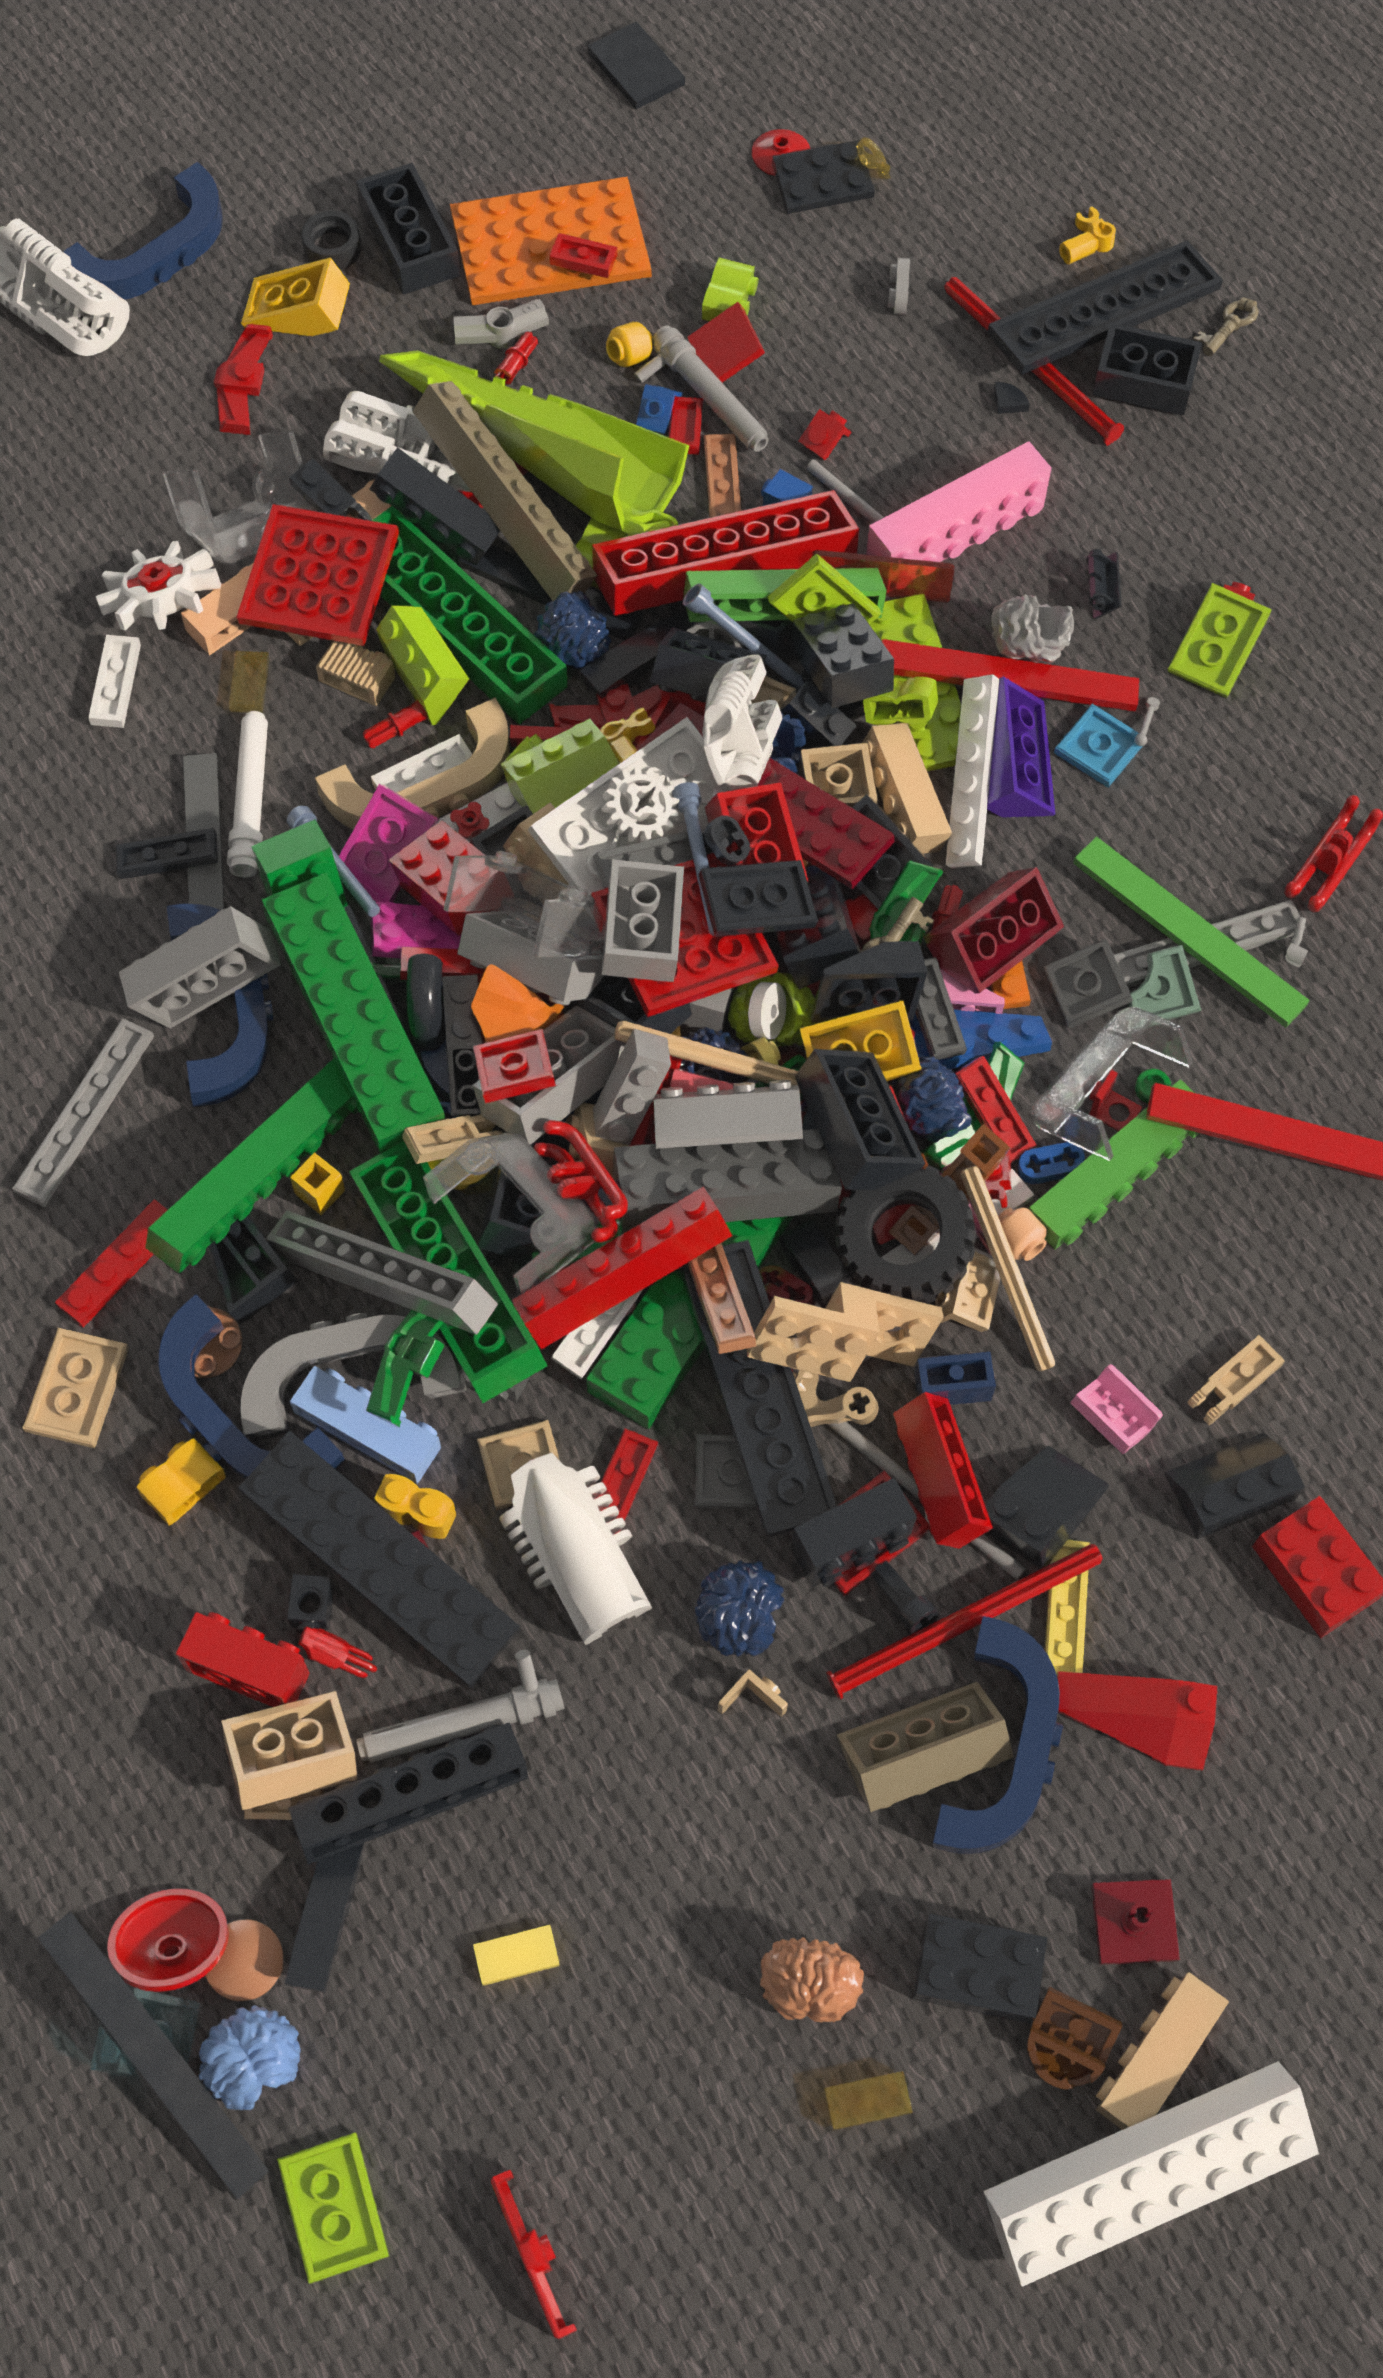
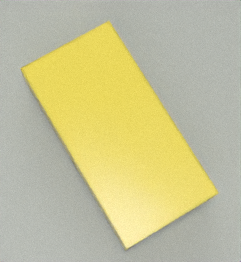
M551 1925L473 1944L482 1986L560 1966Z

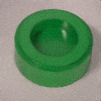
M1147 1069L1141 1072L1135 1083V1092L1138 1098L1149 1104L1151 1088L1155 1083L1171 1087V1081L1167 1074L1158 1069Z

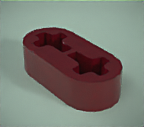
M769 1265L759 1270L769 1303H771L774 1296L789 1300L793 1297L797 1302L815 1306L812 1288L806 1282L778 1266Z

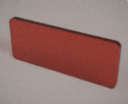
M823 550L812 552L811 558L818 554L834 569L878 568L887 590L886 597L904 598L924 594L926 601H950L955 566L951 563Z

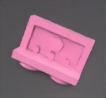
M1112 1364L1108 1365L1095 1381L1076 1394L1070 1402L1122 1454L1142 1440L1163 1416L1162 1412Z

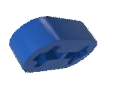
M1072 1142L1030 1149L1021 1155L1017 1167L1018 1174L1022 1180L1030 1184L1063 1179L1085 1160V1155L1082 1148ZM1064 1153H1068L1070 1158H1076L1073 1166H1068L1066 1161H1057L1062 1160ZM1030 1160H1034L1036 1165H1042L1039 1173H1034L1032 1168H1026Z

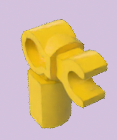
M1094 207L1089 208V218L1076 213L1075 224L1078 229L1085 231V233L1060 244V256L1067 265L1092 255L1095 251L1108 252L1114 246L1116 232L1114 225L1104 222L1102 218L1099 219V212Z
M641 708L634 711L627 720L621 719L606 723L600 731L606 737L620 764L637 752L632 743L635 741V737L650 734L656 728L651 717L648 718L645 709Z

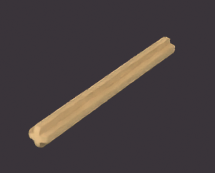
M627 1021L618 1022L615 1029L614 1038L618 1041L627 1043L633 1029L667 1038L671 1056L768 1084L770 1081L791 1080V1085H798L795 1079L798 1073L796 1070Z
M977 1166L967 1168L961 1172V1178L1035 1367L1038 1371L1052 1368L1055 1365V1360L980 1169Z

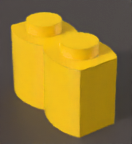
M194 1438L188 1442L181 1441L176 1444L168 1453L169 1458L158 1467L152 1466L140 1476V1483L137 1485L140 1496L169 1526L181 1518L197 1501L206 1496L226 1477L223 1468Z
M386 1474L374 1497L376 1504L399 1524H412L421 1534L430 1538H446L456 1517L454 1503L447 1495L435 1489H419L413 1481L401 1475Z

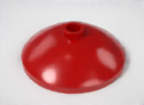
M167 1889L149 1894L130 1905L115 1921L107 1943L110 1963L125 1983L137 1989L162 1992L190 1985L209 1973L223 1956L229 1937L226 1916L216 1901L198 1891Z

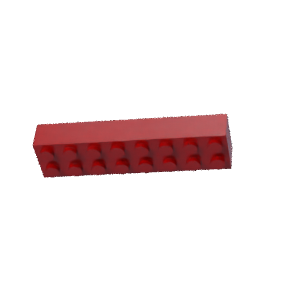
M835 490L592 544L593 570L598 575L595 581L615 616L683 600L686 571L799 569L815 554H818L830 565L857 560L859 527Z

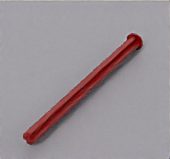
M951 277L945 283L944 289L946 293L986 330H988L990 323L1002 319L957 277ZM1051 363L1032 370L1039 379L1104 437L1103 442L1107 446L1121 436L1124 431V425L1121 423L1116 424Z
M1090 1544L833 1674L830 1670L827 1671V1678L836 1696L841 1700L844 1698L843 1693L980 1625L983 1616L994 1618L1099 1565L1103 1559L1101 1552L1095 1544Z

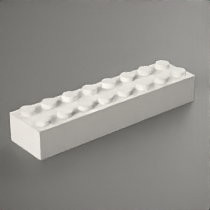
M1278 2061L983 2192L1003 2255L1021 2286H1025L1319 2153L1301 2087Z

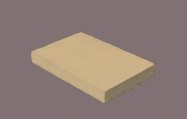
M58 1328L23 1425V1430L28 1433L95 1448L129 1350L128 1344Z

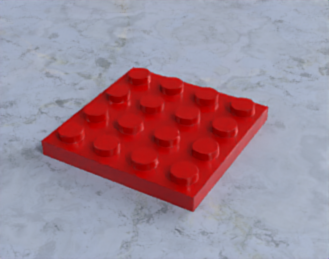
M273 504L236 616L239 624L364 646L399 535L397 525Z
M714 853L707 855L710 868L727 866L721 863ZM693 860L674 865L684 867L678 963L674 982L628 978L647 1017L777 973L779 967L762 933L714 937L709 933ZM608 888L593 892L590 895V902L604 930Z

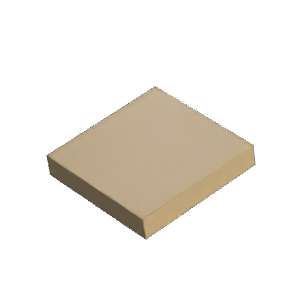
M548 1420L477 1439L496 1510L513 1506L512 1499L515 1493L511 1474L532 1459L549 1453H553L560 1461Z

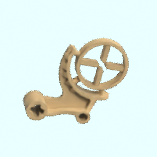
M795 1333L797 1337L804 1335L802 1333ZM799 1370L798 1374L793 1372L811 1427L822 1424H840L846 1421H853L856 1424L864 1425L872 1422L878 1415V1402L868 1389L855 1387L843 1395L828 1401H822L817 1397L816 1393L819 1374ZM862 1398L864 1402L870 1400V1403L865 1405L866 1412L863 1414H859L857 1410L852 1411V1408L857 1406L856 1399Z

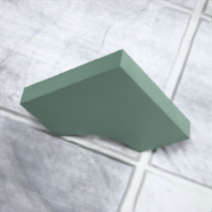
M1180 945L1149 953L1147 955L1148 970L1145 980L1137 990L1131 992L1134 1001L1126 1004L1133 1028L1136 1029L1200 1012L1201 1007L1183 946Z

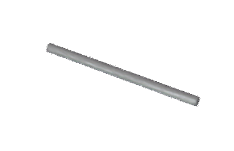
M849 1423L827 1424L881 1470H885L891 1478H895L897 1483L919 1500V1491L915 1479L904 1468ZM984 1534L971 1541L975 1547L1014 1579L1018 1580L1025 1572V1567Z

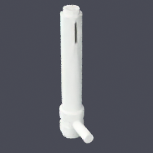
M258 711L247 712L241 721L233 829L229 832L228 840L230 849L227 853V865L230 867L229 871L235 876L244 878L256 874L258 866L251 846L262 842L263 837L260 832L268 722L264 714Z

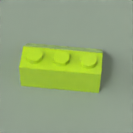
M391 606L376 629L384 653L393 661L395 670L414 699L418 700L423 706L431 725H436L469 678L422 607Z
M588 719L523 753L517 754L501 764L510 793L521 807L527 805L534 814L550 802L554 808H557L619 765V762L604 734L591 719Z

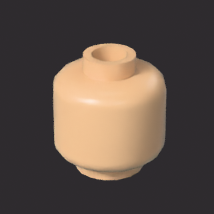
M1021 1207L1015 1210L1008 1208L999 1214L998 1218L1015 1260H1031L1046 1246V1228L1028 1208Z

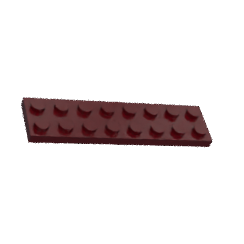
M680 703L643 742L638 751L686 717H688L703 737L704 717ZM769 757L758 786L781 782L802 858L853 889L894 843V834Z

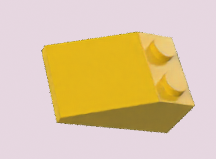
M331 257L255 277L241 324L244 328L247 324L270 326L273 332L315 336L338 330L350 283Z
M903 1001L800 1028L807 1058L814 1049L873 1052L886 1081L922 1070Z

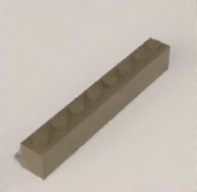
M452 381L429 384L412 412L552 601L556 600L560 593L566 591L570 594L578 591L585 594L598 576L589 565L588 560L580 553L571 541L570 536L562 529L549 508L544 505L535 493L532 485L526 481L517 469L514 461L508 457L497 442L496 437L491 434L479 418L478 413L461 394L460 389Z

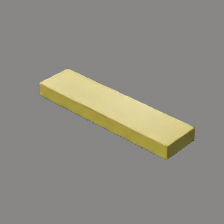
M1067 1540L1050 1564L1090 1545V1542ZM1088 1570L1048 1590L1044 1650L1054 1666L1056 1675L1058 1671L1083 1673Z

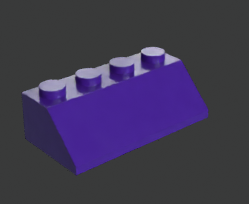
M1003 676L999 678L987 809L1000 817L1054 816L1055 804L1044 701Z

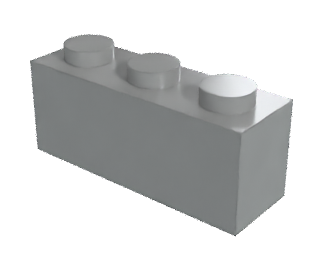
M633 1029L593 1108L596 1137L626 1145L631 1143L671 1066L667 1038Z

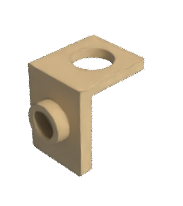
M750 1669L718 1703V1712L723 1714L748 1687L780 1717L787 1712L788 1703L779 1696L781 1693L780 1689L765 1676L760 1679Z

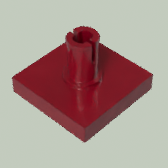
M1171 1879L1100 1882L1091 1885L1099 1965L1177 1962L1180 1960Z

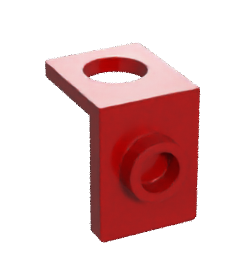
M1111 1070L1104 1083L1098 1081L1089 1096V1099L1093 1101L1089 1116L1120 1131L1138 1116L1142 1106L1112 1091L1118 1073ZM1115 1104H1122L1128 1109L1129 1117L1121 1122L1115 1121L1109 1115V1108Z

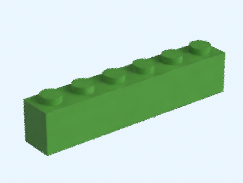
M878 568L835 569L880 608L881 613H883L887 590ZM798 569L686 571L683 599L695 584L700 583L711 592V597L714 599L713 603L734 621L789 620L770 604L767 596ZM686 607L690 622L712 620L706 614L693 613Z
M1181 1079L1172 1086L1193 1092ZM1147 1107L1029 1207V1210L1046 1228L1047 1235L1045 1240L1055 1250L1063 1243L1067 1246L1072 1244L1083 1232L1082 1226L1089 1220L1093 1224L1099 1221L1108 1211L1106 1206L1114 1199L1117 1202L1122 1201L1132 1191L1133 1186L1131 1184L1138 1178H1141L1143 1181L1149 1178L1158 1168L1156 1163L1164 1156L1167 1159L1172 1158L1182 1148L1183 1144L1181 1142L1190 1135L1192 1138H1195L1200 1133L1146 1119Z

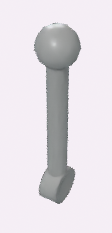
M1150 697L1146 702L1148 710L1140 734H1137L1134 739L1137 746H1144L1147 743L1146 734L1153 712L1158 710L1160 701L1157 698Z

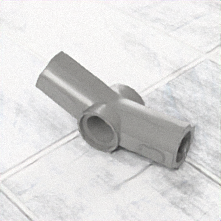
M535 299L512 309L495 307L487 315L454 317L455 344L490 343L496 348H507L514 343L516 337L524 335L525 332H531L549 325L545 306L540 299Z

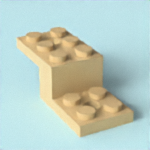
M842 1282L838 1285L826 1308L774 1296L754 1332L756 1347L747 1348V1357L851 1382L866 1355L913 1367L943 1319L942 1307ZM895 1326L902 1328L894 1332L888 1331L893 1329ZM795 1333H802V1334H804V1335H802L801 1337H797V1338H791V1337H790V1336L794 1335Z

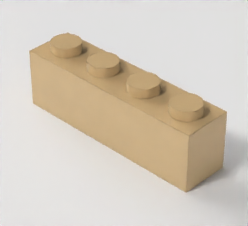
M908 724L872 726L862 743H867L874 784L882 798L885 813L923 854L940 851L951 836L952 831Z
M1190 1972L1185 1974L1181 1980L1175 1976L1172 1978L1161 1995L1167 2000L1159 2013L1152 2009L1140 2027V2030L1145 2033L1138 2046L1130 2043L1118 2060L1123 2069L1115 2080L1108 2076L1096 2094V2097L1101 2100L1096 2111L1122 2130L1149 2119L1158 2113L1229 2003L1227 1999Z

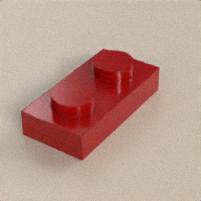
M558 233L549 255L550 265L609 278L617 258V247Z

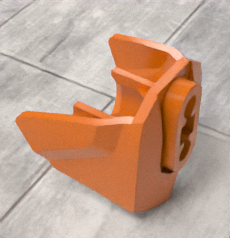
M493 964L487 966L471 1004L473 1015L481 1027L483 1043L540 1029L544 1031L564 1015V1007L561 1004L549 1007L539 996L521 982Z

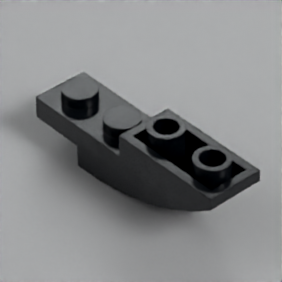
M477 975L442 977L451 1116L481 1114L473 1085L480 1080L473 1046L482 1044L481 1027L471 1009L472 1001L478 989Z

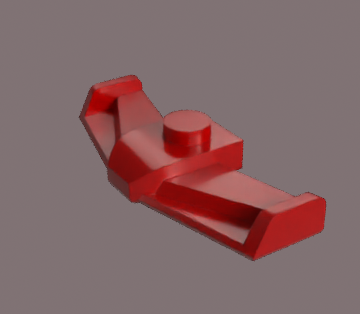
M247 324L227 361L223 362L216 370L214 386L217 388L220 432L251 435L248 395L259 396L265 371L263 363L257 362L269 340L273 338L270 326Z
M623 684L616 689L610 690L603 699L596 693L598 705L555 706L554 704H548L549 713L554 727L572 728L579 723L591 719L598 729H601L606 723L629 719L634 711L641 708L645 709L648 718H652L666 691L661 690L658 685H655L632 697L628 684Z
M508 2170L492 2177L491 2184L553 2336L556 2339H562L576 2332L577 2328L575 2324L566 2326L545 2276L546 2273L552 2271L549 2261L555 2259L556 2256L547 2234L539 2237L535 2229L527 2232L507 2181L514 2178L512 2171Z

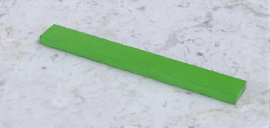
M1097 836L1075 857L1074 865L1176 944L1182 945L1185 951L1285 1028L1308 1005V998Z

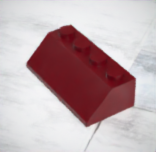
M1033 867L1008 872L923 937L933 958L936 957L939 968L977 994L981 993L1064 928V925L1038 868Z

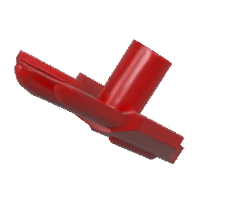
M307 1626L303 1628L299 1645L305 1649L309 1659L333 1670L340 1668L361 1678H366L368 1674L345 1663L346 1660L371 1672L377 1671V1667L372 1663L348 1653L350 1651L367 1660H373L369 1653L350 1645L345 1639L321 1628L315 1629Z

